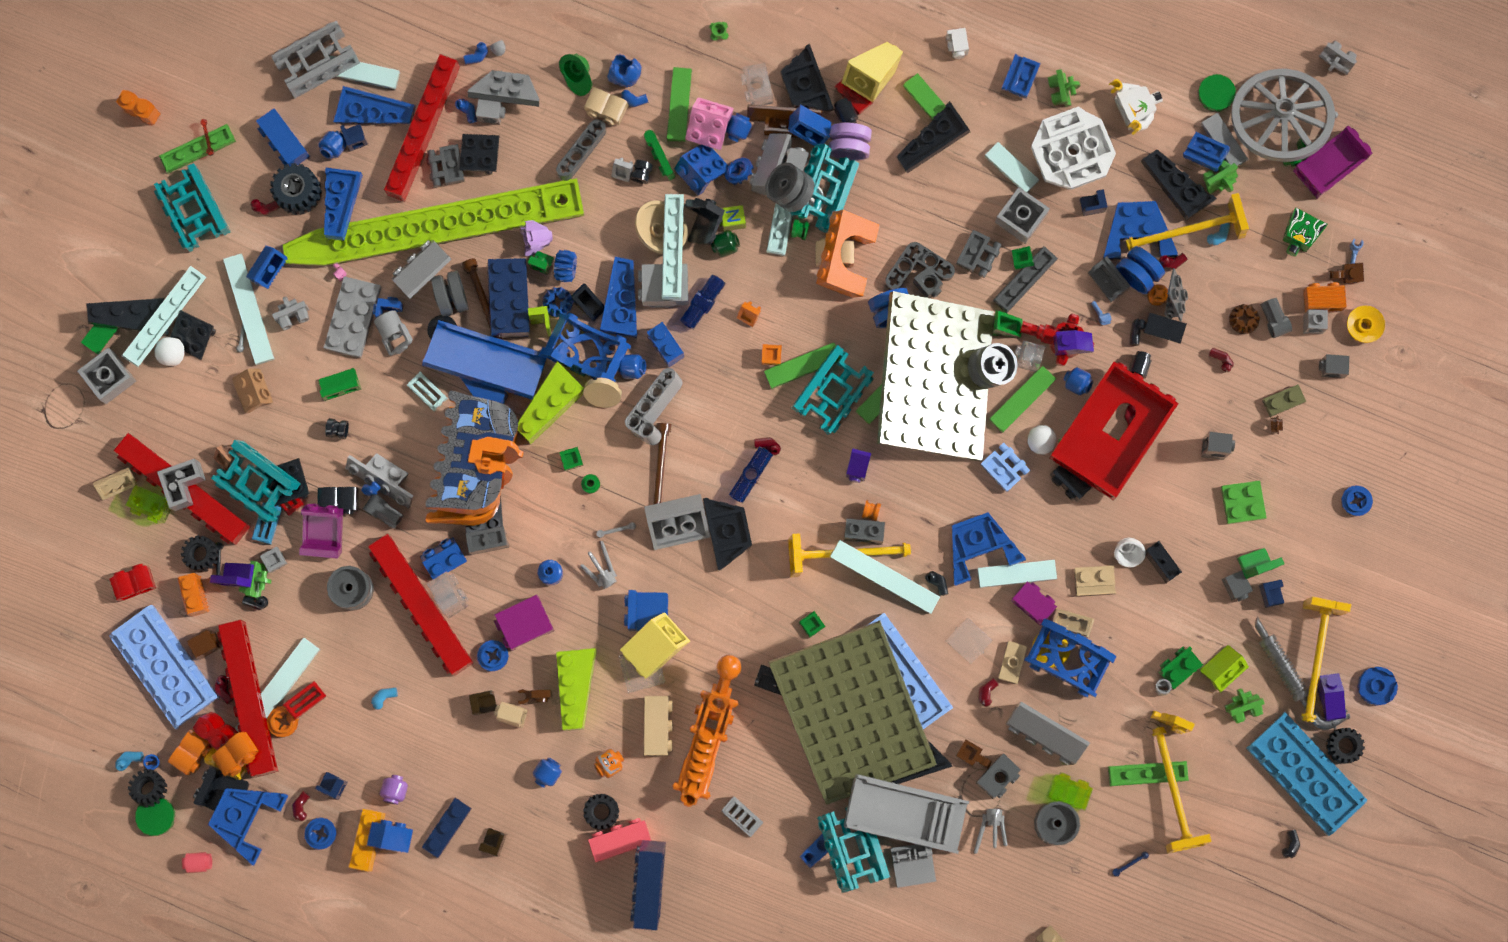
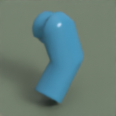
M397 687L380 689L371 700L373 708L379 710L383 708V702L386 698L398 697Z

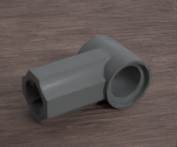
M1272 298L1261 304L1272 338L1292 332L1291 322L1284 315L1277 298Z
M372 495L362 508L375 518L378 517L393 529L399 525L403 518L401 513L389 506L378 495Z

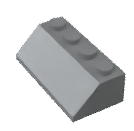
M1023 702L1016 705L1006 723L1009 726L1008 730L1016 735L1019 733L1025 735V740L1033 745H1036V743L1043 746L1042 750L1050 755L1055 753L1060 756L1059 760L1066 765H1070V763L1076 764L1090 744L1087 740Z

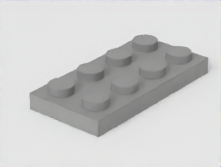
M344 276L324 344L325 350L362 358L373 319V307L379 298L381 285Z

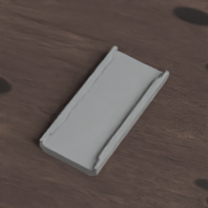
M856 774L853 780L844 827L958 854V845L969 801ZM935 801L955 806L947 845L927 840ZM942 807L939 808L933 838H936ZM947 808V811H946V816H945V821H944V825H943V830H942L941 839H942L943 833H944L946 818H947V814H948V808Z

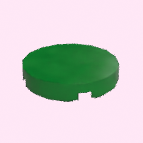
M1213 74L1206 77L1198 89L1199 101H1201L1206 109L1213 112H1221L1230 107L1236 96V88L1233 82L1221 74Z
M160 798L159 804L154 802L155 806L153 807L150 805L148 808L138 806L135 813V821L143 833L150 836H160L167 833L173 827L175 809L165 798Z

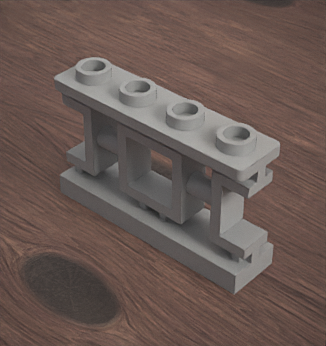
M337 21L328 23L325 27L310 33L301 40L293 42L292 45L284 49L278 50L271 56L279 71L287 67L290 70L292 76L284 81L294 98L360 64L351 45L343 49L340 47L337 40L345 35ZM332 39L334 44L324 48L322 43ZM321 49L325 58L309 67L304 58ZM338 50L341 55L331 60L328 55ZM299 56L301 61L291 66L289 61ZM306 68L308 73L297 77L296 72Z

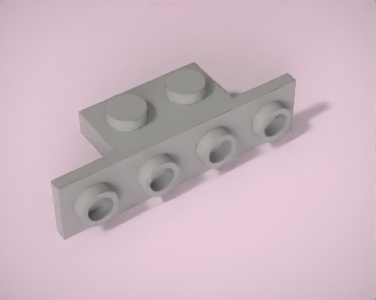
M377 453L366 465L349 455L345 469L364 480L368 485L376 482L381 486L380 492L382 494L388 495L398 504L408 509L411 507L413 495L399 487L406 480L407 472Z

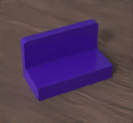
M225 563L223 576L211 575L210 583L251 588L254 565Z

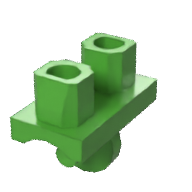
M1062 69L1056 70L1057 74L1048 77L1050 88L1059 87L1060 92L1051 94L1052 103L1054 105L1064 104L1066 107L1072 106L1069 90L1071 96L1076 95V89L1080 87V82L1074 81L1073 76H1069L1067 83L1066 74L1063 73Z
M1223 161L1218 168V174L1215 175L1211 170L1205 172L1203 180L1206 183L1207 192L1209 194L1217 190L1220 192L1223 190L1229 193L1234 190L1233 184L1237 182L1238 174L1236 170L1238 166L1235 163L1230 165L1227 161Z
M251 561L250 564L254 565L251 588L239 587V592L245 593L246 596L257 598L261 596L262 590L265 589V583L271 584L272 580L267 579L268 571H265V564Z
M1240 688L1237 689V696L1232 697L1233 703L1225 705L1226 711L1236 723H1241L1246 720L1245 711L1250 710L1253 717L1262 715V705L1265 703L1258 694L1252 695L1251 691L1244 693Z

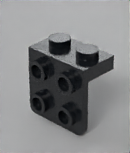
M686 199L684 207L697 213L688 242L710 245L716 237V232L719 224L722 222L725 210L718 207L716 202L711 199Z
M209 767V770L206 769L203 773L201 787H198L194 793L193 798L195 800L193 804L207 807L214 811L225 788L248 790L249 782L243 779L238 780L230 776H224L220 769Z

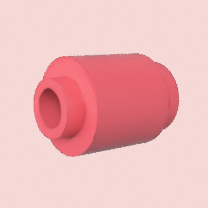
M206 852L186 853L185 857L182 858L183 870L186 869L187 873L207 872V870L212 869V855Z

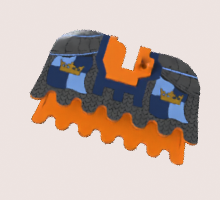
M451 390L449 391L448 398L456 406L446 409L445 417L451 420L452 424H448L441 429L442 436L448 438L449 441L443 442L437 447V452L444 456L445 459H440L434 464V471L441 476L436 477L430 482V488L437 492V494H433L428 498L425 504L427 509H435L437 511L429 512L426 515L425 521L426 523L475 526L483 524L494 517L500 504L501 489H504V485L509 483L513 476L512 470L506 464H512L517 459L523 458L524 452L519 450L516 445L518 420L512 409L497 401Z

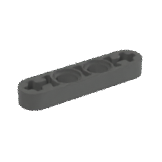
M593 120L557 165V175L561 180H570L606 134V126L602 120ZM599 127H601V130H596L595 132L594 128L598 129ZM584 140L592 141L590 146H583L582 142ZM573 154H580L581 158L574 161L571 159ZM568 168L569 172L562 173V170H567Z

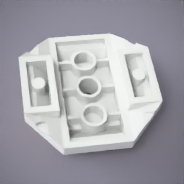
M1080 107L1043 119L1031 146L1044 181L1069 190L1106 177L1116 154L1102 119L1085 112ZM1075 149L1077 154L1072 155L1068 150Z

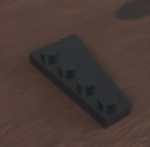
M950 101L933 118L934 120L927 127L925 126L920 131L921 133L896 156L906 173L911 172L970 133L969 128Z
M1158 149L1142 159L1141 163L1186 220L1217 199L1214 195L1208 194L1199 183L1196 184L1191 180L1186 172H1182L1175 167L1176 164Z
M164 298L86 303L88 324L141 331L163 303ZM168 329L165 331V333H164L162 336H168V335H169Z

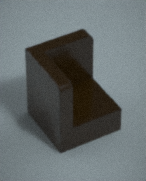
M490 690L469 695L473 715L495 711L497 704L494 691Z
M488 828L484 841L480 844L479 851L499 857L507 834Z

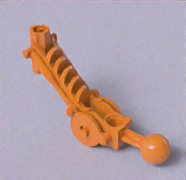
M725 655L719 659L717 663V672L720 675L718 684L713 683L711 692L702 690L700 693V698H703L701 706H696L694 714L697 715L695 725L690 726L689 729L690 732L694 733L689 753L684 759L678 782L672 785L674 790L682 793L680 800L684 806L691 807L697 804L698 798L708 800L711 796L708 789L714 772L715 758L720 742H725L728 739L725 732L728 724L732 725L734 716L731 715L732 709L738 706L737 700L730 699L732 689L729 688L730 682L741 672V663L733 655ZM707 718L718 721L716 729L705 726Z

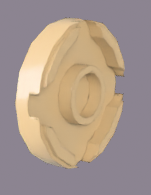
M597 378V380L592 381L591 379L585 384L583 395L589 403L597 407L611 408L620 402L622 391L614 381L606 378Z

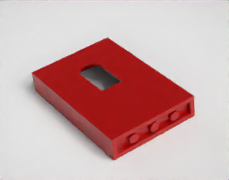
M1120 362L1112 363L1049 457L1050 460L1113 501L1117 498L1179 404L1172 395H1165L1159 391L1160 388L1153 383L1148 384L1141 375L1131 373ZM1127 403L1135 407V417L1118 441L1104 432L1103 429L1118 406Z

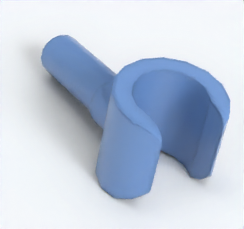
M1355 239L1351 242L1352 256L1350 264L1355 263L1357 253L1364 244L1363 240H1361L1359 246L1354 244Z
M1093 301L1091 305L1098 314L1099 323L1101 325L1110 324L1112 320L1110 313L1103 314L1097 303Z

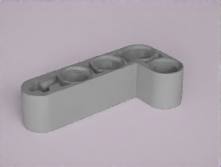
M666 368L659 374L625 419L626 427L636 437L649 445H656L660 442L661 433L653 423L676 395L683 383L680 376L672 368Z

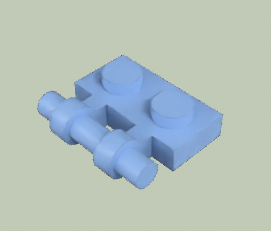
M1003 443L999 446V449L1003 452L1001 456L994 451L980 465L1008 492L1021 480L1017 472L1020 470L1026 475L1030 469L1026 466L1027 463L1023 459L1020 460L1013 453L1014 450L1011 447L1009 448ZM1007 458L1015 464L1013 468L1005 462Z

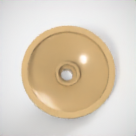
M650 201L638 210L635 216V229L639 239L647 248L656 253L663 254L665 202ZM683 217V245H684L685 242H686V239H687L688 230H687L686 221H685V219H684V217Z

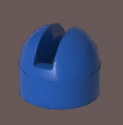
M154 754L147 755L143 760L144 768L149 771L150 769L155 770L159 766V758ZM156 761V764L146 765L147 762Z

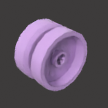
M837 123L832 125L830 138L833 141L829 143V147L832 149L830 156L837 159L847 157L850 161L866 160L869 158L870 146L867 143L871 141L872 130L867 126L857 123Z

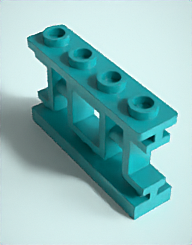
M826 144L815 145L811 150L810 160L804 170L814 181V192L811 197L815 199L813 207L807 204L801 210L790 212V214L797 215L801 219L807 218L810 213L818 218L815 227L824 233H828L832 212L843 210L860 163L855 160L850 161L847 157L839 158V161L836 162L829 158L832 149ZM822 162L828 165L825 172L820 170ZM834 169L840 171L837 179L832 176ZM821 178L830 183L826 197L817 193ZM821 204L827 206L825 213L819 211Z
M194 163L187 166V170H182L185 177L184 180L170 187L165 179L159 184L157 182L154 183L156 188L154 193L159 201L162 200L164 204L162 209L165 215L171 217L173 221L170 223L175 233L178 232L181 237L178 239L180 245L189 252L194 251L193 248L200 247L196 238L210 231L213 232L216 238L220 237L221 234L226 235L231 232L199 168ZM190 176L193 177L202 194L201 196H199L196 190L187 194L185 187L193 184ZM164 189L169 195L177 191L180 195V198L172 201L174 210L163 191ZM196 199L202 211L186 219L180 206ZM206 208H209L218 228L212 222L203 226L201 219L209 216ZM181 221L185 227L194 224L197 229L188 234L191 239L190 242L180 224Z
M838 345L832 349L791 407V409L799 412L803 417L811 410L824 421L819 429L825 431L827 435L831 434V432L835 433L839 429L841 418L848 416L852 410L850 408L853 402L856 403L861 398L863 387H868L874 379L871 377L874 372L868 370L866 366H863L857 372L844 363L849 354L844 352V349ZM841 357L837 365L844 369L843 373L838 377L831 372L826 378L825 375L837 358ZM864 374L865 376L859 385L849 395L853 387L846 383L848 377L852 375L858 380ZM831 379L846 389L837 403L822 393ZM818 387L819 389L815 395L823 400L821 404L816 408L809 403L803 408L804 404ZM828 405L834 408L835 410H838L839 407L843 405L839 413L828 426L827 424L829 423L831 418L823 412L826 410Z
M234 440L231 444L233 449L228 452L235 457L228 471L218 469L216 471L217 474L213 475L211 479L216 482L215 485L218 488L226 489L230 493V497L243 502V506L246 509L259 514L258 518L262 521L276 522L278 519L276 516L280 514V511L274 505L282 493L285 496H291L293 494L292 491L297 490L301 483L246 442ZM247 458L254 464L249 463L244 470L240 466L244 459ZM253 472L264 479L256 493L245 486ZM238 474L240 478L234 486L228 480H232L234 475ZM275 479L282 485H277L275 490L272 491L269 489V486ZM266 495L269 499L265 506L262 507L256 501H261L262 497Z
M834 811L817 817L818 827L823 834L824 845L831 859V867L835 871L837 885L842 893L859 888L856 878L864 875L868 876L870 884L890 878L876 834L859 830L851 833L850 828L844 827L845 818L837 821ZM840 824L844 836L837 838L834 826ZM855 837L860 856L849 859L844 840ZM867 858L870 869L864 871L860 860ZM853 862L856 874L850 876L846 864Z

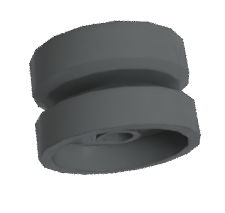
M792 163L778 165L770 173L765 184L767 197L788 212L801 210L807 205L814 192L812 177Z
M457 270L447 273L448 285H446L442 275L431 278L433 294L442 317L453 314L452 302H454L455 308L459 313L469 310L465 291Z
M995 343L975 350L969 357L967 367L972 381L979 387L987 389L1007 384L1013 380L1017 373L1018 364L1014 352L1007 345Z
M344 566L335 570L329 577L327 592L333 603L345 610L354 611L368 605L373 597L374 587L368 574L357 567ZM349 586H353L351 591L348 590Z
M1050 802L1037 811L1034 819V829L1043 842L1050 845H1065L1073 841L1078 835L1080 818L1076 810L1069 804ZM1055 820H1060V827L1054 825Z

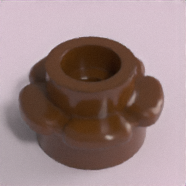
M1277 415V417L1271 418V433L1279 434V431H1283V419H1279Z

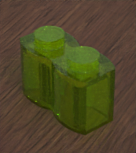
M1062 772L1059 775L1055 774L1046 797L1085 811L1093 790L1092 787H1089L1090 783L1078 779V782L1070 779V775Z

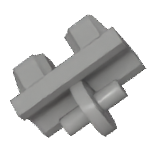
M1337 41L1328 43L1319 57L1331 65L1328 69L1330 72L1333 68H1336L1347 75L1357 62L1355 60L1357 55L1352 51L1347 53L1341 51L1342 46Z
M283 297L284 303L278 305L280 311L272 314L274 320L279 323L283 330L293 327L290 318L295 316L299 323L309 321L308 305L304 301L297 303L296 299L289 301L287 297Z

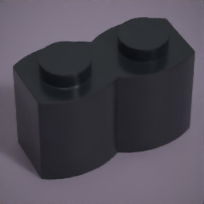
M318 488V507L334 505L343 509V515H353V512L358 511L359 488Z

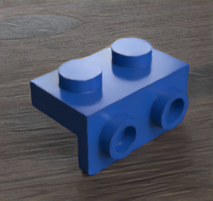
M454 537L442 540L438 546L425 550L423 555L420 556L433 581L467 562Z

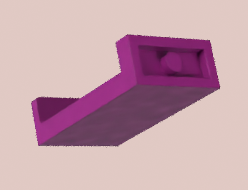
M1348 125L1316 153L1312 154L1305 161L1300 162L1293 172L1315 198L1318 199L1369 159L1373 153L1371 147L1359 138L1358 132Z

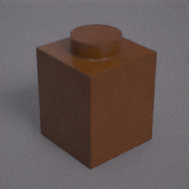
M209 630L186 641L195 658L199 660L220 649L217 634Z

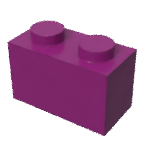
M1027 581L1012 598L1011 602L1041 626L1044 618L1047 619L1057 606L1052 597L1049 595L1044 596L1039 592L1041 590L1039 586L1033 582L1030 584Z

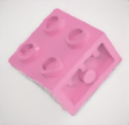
M698 97L692 107L685 139L721 150L727 124L734 108Z

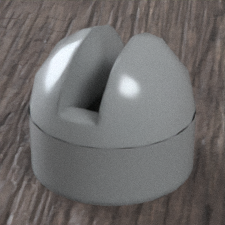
M501 40L490 45V49L494 55L502 56L505 53L506 46L504 41Z
M1160 679L1155 685L1156 692L1161 696L1168 695L1172 688L1171 683L1166 679Z

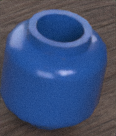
M738 113L732 115L726 128V133L729 134L728 138L736 142L739 139L745 140L752 127L751 122H749L750 118Z
M328 131L319 141L318 146L320 153L324 157L335 159L341 155L347 143L341 132Z
M625 355L617 371L620 372L624 379H640L646 372V361L640 355Z
M1078 367L1072 371L1068 370L1064 376L1066 389L1079 396L1084 393L1087 394L1093 386L1092 375Z
M545 560L539 565L537 575L544 584L553 586L562 580L563 569L557 561Z
M549 757L541 759L533 771V776L536 778L535 783L543 788L546 785L554 786L562 773L561 765Z

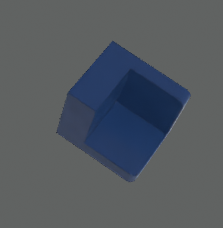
M360 124L348 129L344 125L340 126L350 151L368 145Z
M1104 189L1097 190L1095 195L1080 198L1083 216L1106 212L1108 206Z
M1282 579L1259 586L1265 608L1284 604L1281 588L1284 587Z
M326 772L320 785H317L315 789L334 799H340L348 781Z

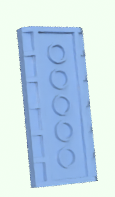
M154 605L146 607L109 635L175 729H178L179 726L210 703L220 698L216 695L215 690Z
M883 613L871 623L881 621L921 725L925 729L953 707L892 622Z

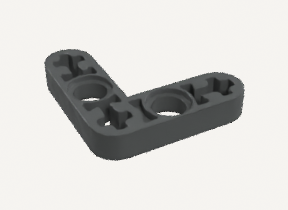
M912 242L906 247L887 275L885 285L889 290L901 288L916 264L924 269L928 267L925 263L927 257L935 259L936 263L929 267L943 281L953 278L955 268L951 263L922 244ZM910 248H918L919 254L915 253L911 260L907 258L911 255ZM907 262L910 268L907 271H902L899 269V264ZM939 262L942 263V264L940 265L941 268H943V269L949 268V269H950V270H949L950 275H949V274H946V275L944 276V275L942 274V273H943V270L940 269V268H938V271L935 270V269L937 268ZM898 273L900 275L897 279L898 285H890L891 281L889 279L893 280Z

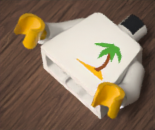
M1118 79L1110 82L1109 85L1114 87L1111 93L1118 92L1114 100L1128 130L1133 128L1132 135H1135L1138 131L1147 129L1153 121L1157 110L1155 104L1163 101L1161 93L1157 91L1150 94L1146 86L1140 87L1135 84L1121 83Z

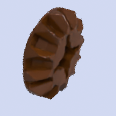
M1242 304L1236 306L1229 315V323L1237 333L1249 334L1259 326L1260 317L1258 310H1255L1252 305ZM1244 312L1246 317L1252 318L1247 321L1246 326L1244 321L1239 319L1243 316Z

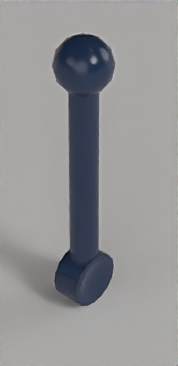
M1144 851L1141 853V856L1123 867L1114 869L1112 874L1117 877L1120 875V872L1142 859H1147L1149 857L1148 852Z

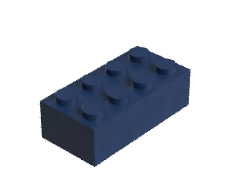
M526 258L488 259L490 336L494 338L529 337Z
M642 840L641 846H637L635 863L638 865H636L633 876V883L637 884H634L632 892V902H635V904L633 903L630 922H634L633 929L655 931L658 929L661 913L666 842Z

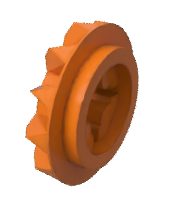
M283 706L273 709L268 716V728L275 736H290L298 728L299 719L294 720ZM286 716V721L290 725H283L281 727V723L276 718L283 719Z

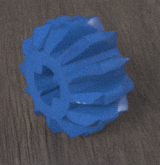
M559 250L554 263V277L561 282H572L577 268V256L575 252L570 250Z

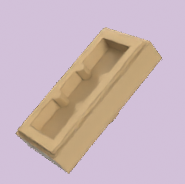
M129 467L93 483L102 501L138 485Z
M1056 608L1052 621L1066 627L1068 631L1074 634L1078 633L1089 638L1094 619Z
M1008 641L998 679L1014 684L1018 683L1027 646Z

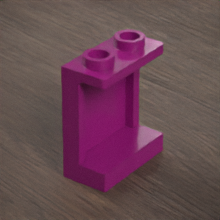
M317 504L305 505L301 510V515H303V535L299 555L338 559L342 553L343 509L334 505L318 507Z
M534 595L495 614L496 620H494L496 628L498 631L502 630L505 636L502 638L506 648L510 647L512 651L544 634H550L555 631L538 595Z

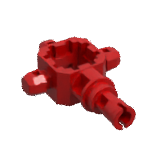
M1071 313L1067 322H1062L1057 327L1048 324H1040L1038 326L1023 321L1020 333L1035 336L1036 339L1041 340L1040 342L1050 344L1051 350L1055 353L1053 337L1056 332L1063 330L1084 332L1082 327L1077 326L1079 316ZM1078 354L1057 355L1056 364L1064 367L1069 357L1073 358Z

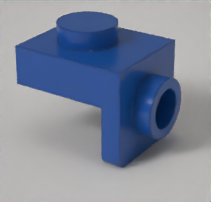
M387 297V299L378 298L377 303L373 307V315L377 318L383 314L384 310L402 313L403 304L395 297Z

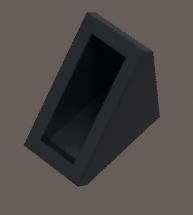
M585 283L571 295L573 303L593 322L604 312V304Z

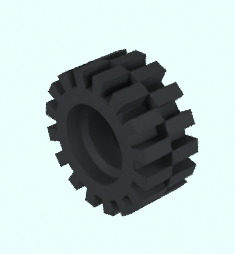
M197 535L195 538L190 537V542L185 541L186 547L182 546L181 550L184 553H181V556L184 557L182 561L186 563L187 567L198 572H202V570L206 572L208 568L212 569L214 567L213 563L217 564L218 561L215 559L219 558V554H217L219 548L216 547L217 544L211 539ZM198 547L206 549V556L201 561H197L194 558V552Z
M1351 728L1335 730L1326 741L1328 742L1326 749L1329 750L1327 753L1338 763H1353L1360 759L1359 757L1363 755L1362 751L1365 750V746H1363V743H1365L1364 739H1361L1362 735ZM1343 738H1347L1352 742L1353 748L1349 753L1341 752L1338 747L1339 741Z
M144 769V773L138 771V776H132L134 781H129L131 785L128 786L129 796L137 804L146 808L149 805L151 807L155 806L154 802L159 804V799L165 798L163 793H167L165 779L152 769L150 771ZM148 782H153L154 787L152 791L146 795L142 794V787Z
M596 794L590 797L583 808L586 822L595 829L603 830L610 828L619 818L620 811L617 802L606 794ZM599 804H605L609 809L608 816L602 820L597 819L594 815V809Z

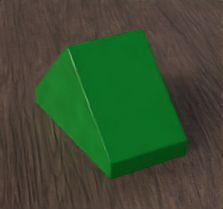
M995 311L992 336L1020 338L1022 335L1020 330L1023 319L1001 311Z

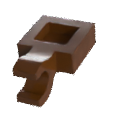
M1363 263L1342 264L1343 270L1329 271L1330 279L1343 278V283L1364 282Z
M518 690L519 694L524 693L526 695L525 700L518 701L522 705L527 704L531 699H536V703H546L548 699H552V690Z
M967 739L956 755L957 758L971 766L977 762L988 769L992 762L980 755L983 750L982 748Z

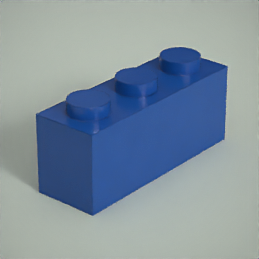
M275 108L256 120L259 125L257 130L263 138L267 136L270 139L268 142L269 146L274 152L278 150L281 154L278 158L284 165L288 164L291 166V163H296L298 166L310 157Z

